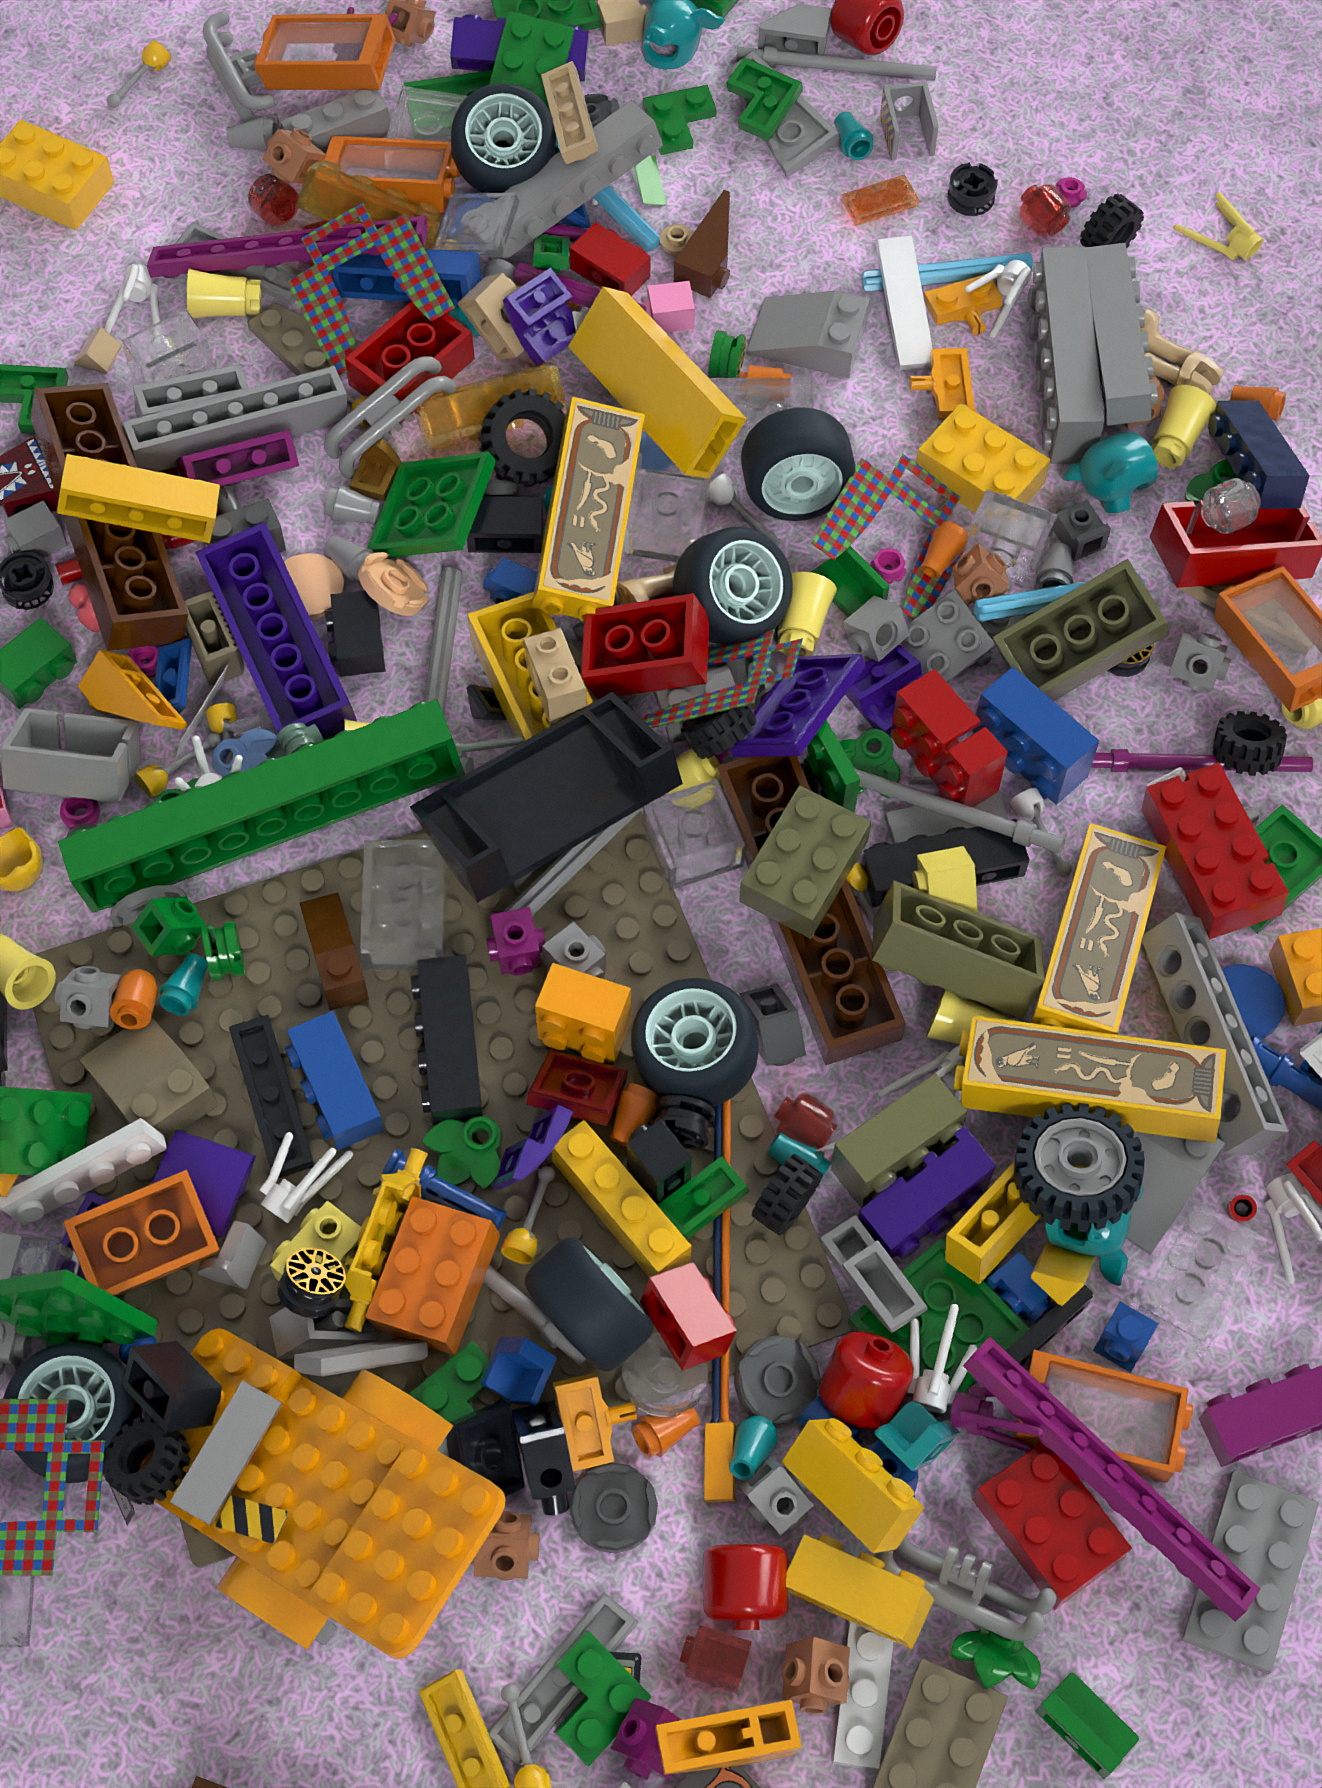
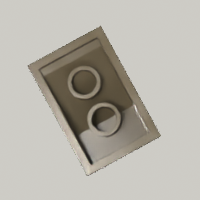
M152 1017L146 1027L137 1030L125 1028L79 1059L80 1063L126 1125L142 1118L164 1135L165 1142L173 1137L176 1130L182 1131L218 1106L210 1086L188 1057Z

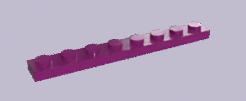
M426 216L409 217L423 247H425L429 229ZM395 219L374 221L373 223L378 230ZM362 223L344 225L315 243L323 257L364 234L366 230ZM317 228L153 247L146 266L150 278L162 276L164 278H174L180 274H188L189 269L211 273L215 270L224 269L239 271L247 267L259 265L274 267L281 263L295 261L309 263L313 260L301 238ZM376 246L361 253L369 255L380 254Z
M989 1337L963 1364V1367L973 1375L974 1379L981 1386L986 1387L1001 1401L1014 1417L1020 1419L1024 1424L1042 1428L1044 1433L1039 1437L1040 1441L1068 1464L1081 1480L1087 1482L1101 1495L1115 1512L1120 1513L1134 1526L1149 1544L1155 1546L1167 1557L1183 1576L1189 1578L1200 1588L1218 1609L1224 1611L1236 1622L1246 1613L1261 1589L998 1343Z

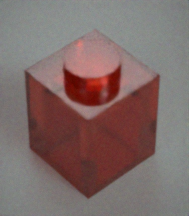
M699 1625L696 1637L687 1635L679 1662L687 1664L685 1677L738 1693L752 1641Z

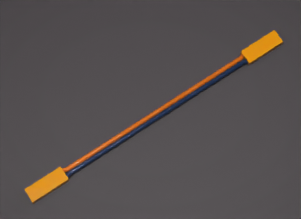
M731 1099L720 1105L714 1106V1161L723 1156L731 1166ZM730 1208L713 1220V1294L723 1310L729 1314ZM729 1349L726 1355L712 1360V1419L710 1423H705L704 1500L707 1503L735 1502V1476L729 1470L736 1433V1425L730 1422Z

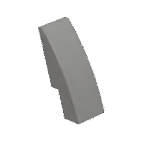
M856 1215L820 1237L822 1248L834 1267L867 1308L891 1333L928 1310L927 1305L878 1240L874 1241Z

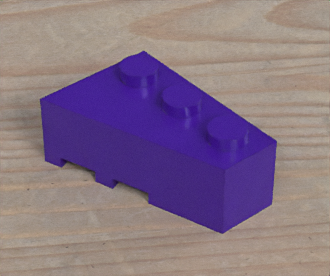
M965 1126L954 1133L957 1138L952 1147L939 1156L932 1151L923 1158L926 1165L906 1179L901 1176L860 1209L859 1221L874 1241L878 1240L892 1259L897 1255L901 1260L910 1256L920 1247L921 1243L919 1240L928 1233L932 1232L934 1236H937L953 1224L954 1219L952 1216L962 1209L968 1211L988 1190L996 1164Z

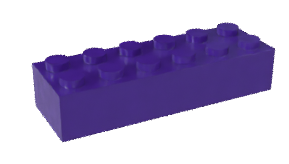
M260 523L196 551L199 562L277 733L293 723L301 722L307 727L315 724L324 740L345 730L344 719L357 721L349 699L266 523Z

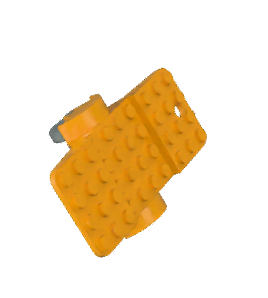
M221 1328L209 1331L201 1337L190 1354L222 1386L221 1400L217 1406L212 1426L178 1431L187 1439L185 1442L190 1446V1452L186 1453L190 1457V1464L184 1466L183 1470L185 1472L189 1471L243 1380L280 1401L283 1405L230 1495L288 1511V1514L275 1542L272 1544L216 1527V1523L227 1500L211 1526L170 1502L177 1489L174 1492L168 1490L166 1492L167 1498L158 1501L154 1499V1501L236 1555V1558L216 1586V1589L308 1650L314 1640L322 1645L328 1643L337 1629L336 1625L328 1620V1618H331L389 1657L397 1660L407 1657L418 1647L500 1518L505 1507L506 1499L504 1492L490 1480L448 1457L446 1436L453 1427L451 1423L386 1380L366 1370H360L344 1396L340 1398L305 1378L292 1367L229 1331ZM154 1450L142 1461L139 1471L148 1464ZM178 1478V1480L176 1481V1484H177L178 1487L180 1486L181 1482L183 1481L182 1479H179V1478Z

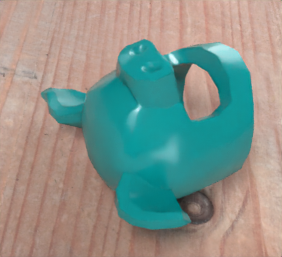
M647 0L651 6L647 12L642 33L641 51L644 59L652 67L663 70L684 66L697 52L702 29H718L725 19L708 9H698L690 0ZM649 41L661 47L670 44L677 45L676 52L673 56L668 57L659 55L652 50Z
M1125 431L1111 434L1091 445L1082 456L1081 461L1068 466L1062 477L1064 481L1083 482L1089 495L1095 499L1102 500L1106 513H1120L1130 510V496L1134 489L1143 490L1156 482L1158 466L1152 447L1147 441L1134 432Z
M1143 1184L1141 1186V1190L1137 1201L1140 1199L1143 1193ZM1131 1210L1127 1215L1122 1212L1121 1219L1114 1224L1107 1219L1105 1228L1099 1230L1095 1229L1093 1223H1089L1088 1231H1078L1077 1223H1071L1070 1230L1060 1229V1220L1055 1219L1052 1225L1045 1222L1046 1233L1052 1245L1081 1254L1100 1256V1270L1104 1278L1114 1285H1121L1122 1277L1128 1264V1257L1121 1247L1124 1245L1129 1233Z

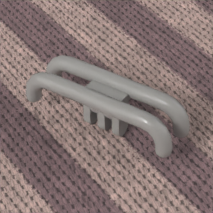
M218 12L209 17L204 23L202 30L208 45L206 50L208 59L240 119L243 122L262 117L255 115L251 110L261 111L272 108L275 104V99L269 94L252 96L246 89L263 83L260 75H257L254 66L257 52L251 49L230 57L228 56L224 47L233 42V35L230 32H222L217 35L216 30L228 24L230 18L226 12ZM274 114L264 115V116H267L268 119H270V118H275L276 121H277V124H278V121H279V120H278V117H277L276 115H274Z
M422 356L409 362L328 432L324 441V449L330 458H340L339 470L345 478H353L356 472L353 464L360 455L380 438L383 437L386 441L391 439L393 436L390 430L394 428L399 432L404 428L401 421L405 419L411 422L415 418L411 412L431 395L438 391H444L446 394H452L456 391L457 386L452 379L446 376H436L421 384L402 401L398 400L394 395L421 372L428 371L433 375L440 373L442 366L437 359L430 356ZM366 419L371 428L342 453L341 447H339L340 441Z
M905 1536L895 1550L901 1558L910 1564L939 1577L937 1584L923 1579L926 1582L924 1588L934 1598L933 1604L1013 1641H1029L1037 1637L1044 1626L1045 1620L1043 1615L1049 1613L1056 1603L1057 1595L1052 1588H1043L1037 1598L1029 1599L989 1581L993 1565L984 1561L979 1571H974L976 1557L971 1554L966 1555L963 1564L957 1563L960 1549L954 1546H950L945 1559H942L915 1546ZM893 1550L875 1553V1557L885 1563L883 1570L897 1576L901 1570H904L894 1562ZM985 1598L1027 1618L1025 1622L1018 1623L979 1604Z

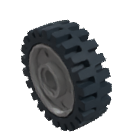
M1071 1103L1062 1104L1060 1113H1057L1054 1107L1045 1110L1044 1119L1038 1114L1031 1120L1030 1126H1025L1021 1139L1019 1138L1014 1174L1017 1190L1020 1189V1198L1024 1204L1029 1202V1210L1035 1216L1043 1212L1044 1222L1052 1225L1055 1219L1060 1220V1229L1070 1230L1071 1223H1077L1078 1231H1088L1089 1223H1093L1095 1229L1099 1230L1105 1228L1107 1219L1114 1224L1121 1219L1122 1212L1126 1215L1129 1213L1133 1203L1137 1201L1141 1190L1145 1158L1144 1151H1141L1142 1144L1139 1137L1133 1138L1134 1130L1128 1123L1121 1127V1117L1113 1113L1107 1119L1106 1109L1097 1106L1094 1114L1088 1112L1089 1104L1079 1103L1078 1111L1074 1112ZM1073 1165H1080V1166H1083V1167H1085V1168L1079 1169V1168L1073 1167Z

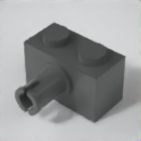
M223 486L227 494L226 499L221 489H219L217 508L220 515L216 516L210 543L203 542L204 548L265 522L279 553L286 550L281 525L268 498L241 507L236 491L232 486Z

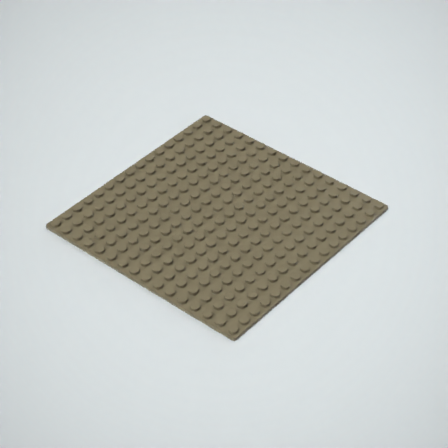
M640 811L532 916L534 928L542 927L545 943L573 921L588 937L594 935L603 944L607 952L605 955L606 972L603 979L631 988V1024L615 1064L607 1061L603 1062L604 1064L628 1070L627 1081L623 1091L626 1090L629 1083L649 1089L639 1074L631 1047L633 1021L642 1004L656 990L671 982L687 978L711 980L646 821ZM423 829L195 902L193 904L206 925H213L214 928L222 927L224 922L235 921L243 954L245 976L234 977L233 974L225 975L223 980L212 982L209 969H207L197 1008L190 1010L186 1016L175 1015L165 1010L159 1003L161 996L159 990L184 962L188 954H197L206 959L202 934L197 939L196 946L186 954L151 957L132 929L131 925L133 923L34 954L49 961L56 973V980L51 993L43 1002L33 1007L55 1088L58 1091L92 1094L86 1147L127 1126L79 1061L81 1057L125 1028L117 1025L114 1021L108 1028L97 1026L91 1029H82L75 1027L73 1023L60 1021V1006L55 1004V992L58 983L62 982L73 969L91 966L100 969V972L122 975V977L134 969L145 970L154 976L158 986V996L152 1018L195 1066L210 1086L218 1105L182 1131L256 1155L244 1195L238 1197L226 1234L227 1237L233 1222L238 1221L249 1224L267 1241L250 1279L251 1282L248 1289L219 1283L197 1274L202 1262L200 1261L118 1296L120 1300L158 1320L154 1336L157 1339V1343L178 1341L191 1353L202 1336L213 1329L221 1328L278 1359L269 1317L285 1308L278 1297L277 1286L279 1281L275 1279L270 1264L273 1262L272 1256L276 1249L286 1240L291 1242L300 1232L301 1223L306 1215L314 1208L320 1209L326 1201H329L355 1223L362 1226L364 1220L371 1215L376 1202L372 1193L375 1188L380 1187V1176L396 1149L403 1151L404 1157L407 1159L411 1148L426 1152L428 1156L423 1167L430 1165L436 1171L441 1154L425 1146L422 1141L426 1133L434 1126L431 1113H423L421 1089L429 1087L427 1074L420 1075L417 1050H425L424 1036L416 1037L414 1013L422 1012L421 999L413 1000L411 975H418L417 960L466 955L483 1116L494 1120L500 1128L501 1143L496 1150L500 1162L506 1148L528 1138L535 1117L547 1111L526 1105L528 1091L548 1051L554 1050L581 1058L584 1057L580 1052L567 1048L565 1050L552 1049L545 1045L542 1040L538 1039L535 1005L548 975V967L544 964L543 952H540V968H535L524 975L516 976L510 973L501 975L498 961L490 962L486 938L493 937L490 914L505 912V909L561 855L477 903L457 880ZM337 892L339 893L355 945L369 1000L331 1011L334 1012L380 1114L384 1129L381 1133L338 1151L332 1138L324 1140L315 1117L322 1115L316 1102L308 1104L300 1082L306 1079L301 1067L293 1070L284 1048L291 1045L287 1033L288 1029L331 1012L326 1000L300 902ZM269 1015L314 1165L330 1148L336 1150L335 1156L313 1183L346 1151L350 1150L353 1152V1157L303 1206L297 1216L294 1215L289 1223H286L261 1205L266 1195L260 1191V1188L268 1179L271 1168L229 1030V1026ZM752 1077L746 1086L731 1098V1167L747 1185L749 1193L730 1207V1315L737 1331L729 1346V1376L735 1375L736 1364L742 1353L757 1340L773 1336H783L795 1342L798 1341L809 1348L848 1334L853 1330L847 1323L848 1318L851 1316L806 1207L803 1208L798 1218L794 1220L789 1229L787 1228L786 1232L781 1234V1236L751 1216L757 1200L762 1195L761 1193L781 1167L771 1155L766 1153L776 1134ZM617 1102L607 1126L590 1121L586 1122L627 1169V1147L621 1146L609 1139L613 1131L618 1106ZM657 1111L648 1122L650 1126H652L654 1120L657 1117H659ZM571 1117L563 1135L583 1120ZM714 1121L713 1125L708 1127L710 1138L707 1147L697 1150L685 1149L692 1157L691 1179L714 1162ZM479 1132L473 1137V1141L477 1144H483L488 1140V1135L483 1132ZM172 1138L166 1141V1147H168ZM166 1150L151 1157L147 1162L138 1164L119 1174L112 1181L101 1184L90 1191L109 1201H113L151 1185ZM552 1152L528 1176L501 1190L491 1188L492 1184L482 1189L472 1178L457 1186L483 1201L507 1211L506 1217L498 1231L500 1238L490 1265L534 1304L536 1302L524 1284L527 1272L557 1243L568 1237H576L582 1241L603 1263L608 1264L629 1287L631 1294L640 1303L649 1277L552 1163ZM549 1166L553 1168L555 1177L547 1184L531 1228V1232L537 1238L535 1258L531 1264H520L511 1261L501 1253L502 1245L510 1231L516 1228H523L540 1181L538 1172L542 1167ZM312 1168L278 1178L276 1184L279 1185L283 1179H286L297 1187ZM711 1221L687 1241L692 1246L690 1263L694 1262L701 1275L709 1280L713 1290V1221ZM214 1236L221 1251L226 1237ZM396 1237L393 1238L388 1253H390ZM216 1254L207 1259H217L219 1254ZM484 1282L457 1351L458 1353L473 1341L486 1357L491 1360L500 1337H525L548 1351L557 1359L537 1404L555 1400L556 1403L553 1388L554 1382L596 1373L598 1376L602 1399L608 1408L633 1401L636 1410L712 1383V1360L682 1371L654 1325L653 1332L648 1340L616 1369L602 1371L590 1362L581 1368L558 1347L553 1349L540 1338L541 1332ZM345 1284L338 1299H349L351 1296ZM374 1328L377 1341L399 1338L377 1331ZM428 1347V1357L424 1360L364 1370L375 1374L408 1394L455 1355ZM278 1359L294 1369V1359ZM360 1370L322 1377L304 1373L300 1374L342 1398ZM487 1389L472 1401L470 1406L477 1411L495 1402L506 1400ZM511 1404L512 1410L531 1406ZM180 1519L191 1561L196 1567H206L236 1556Z

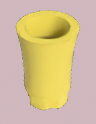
M193 269L188 270V319L216 316L246 317V313L249 315L261 313V280H247V277L225 276Z
M1177 385L1170 390L1164 414L1152 439L1153 444L1151 447L1158 464L1175 469L1177 466H1182L1185 458L1190 455L1195 442L1216 410V402L1208 393L1190 385Z
M812 572L791 573L793 581L792 598L788 611L780 622L777 644L803 638L799 656H813L815 646L819 642L825 617L837 592V588L831 580L822 575ZM789 648L781 649L779 651H781L785 656H788Z
M0 933V991L12 1007L20 1010L33 1008L43 1002L51 993L56 980L55 969L49 961L32 954L10 937Z
M944 989L935 1009L926 1038L958 1045L961 1042L962 1031L970 1032L973 1016L1010 1021L1016 1020L1005 1018L1006 1015L1000 1014L992 1008L975 1000L961 999L954 992Z

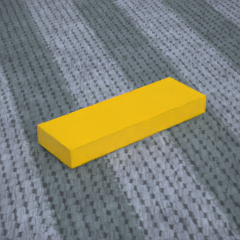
M462 1669L453 1670L418 1690L457 1788H511Z

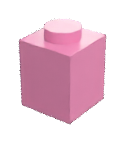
M690 281L647 286V300L641 301V304L646 306V313L665 333L694 330L695 306Z

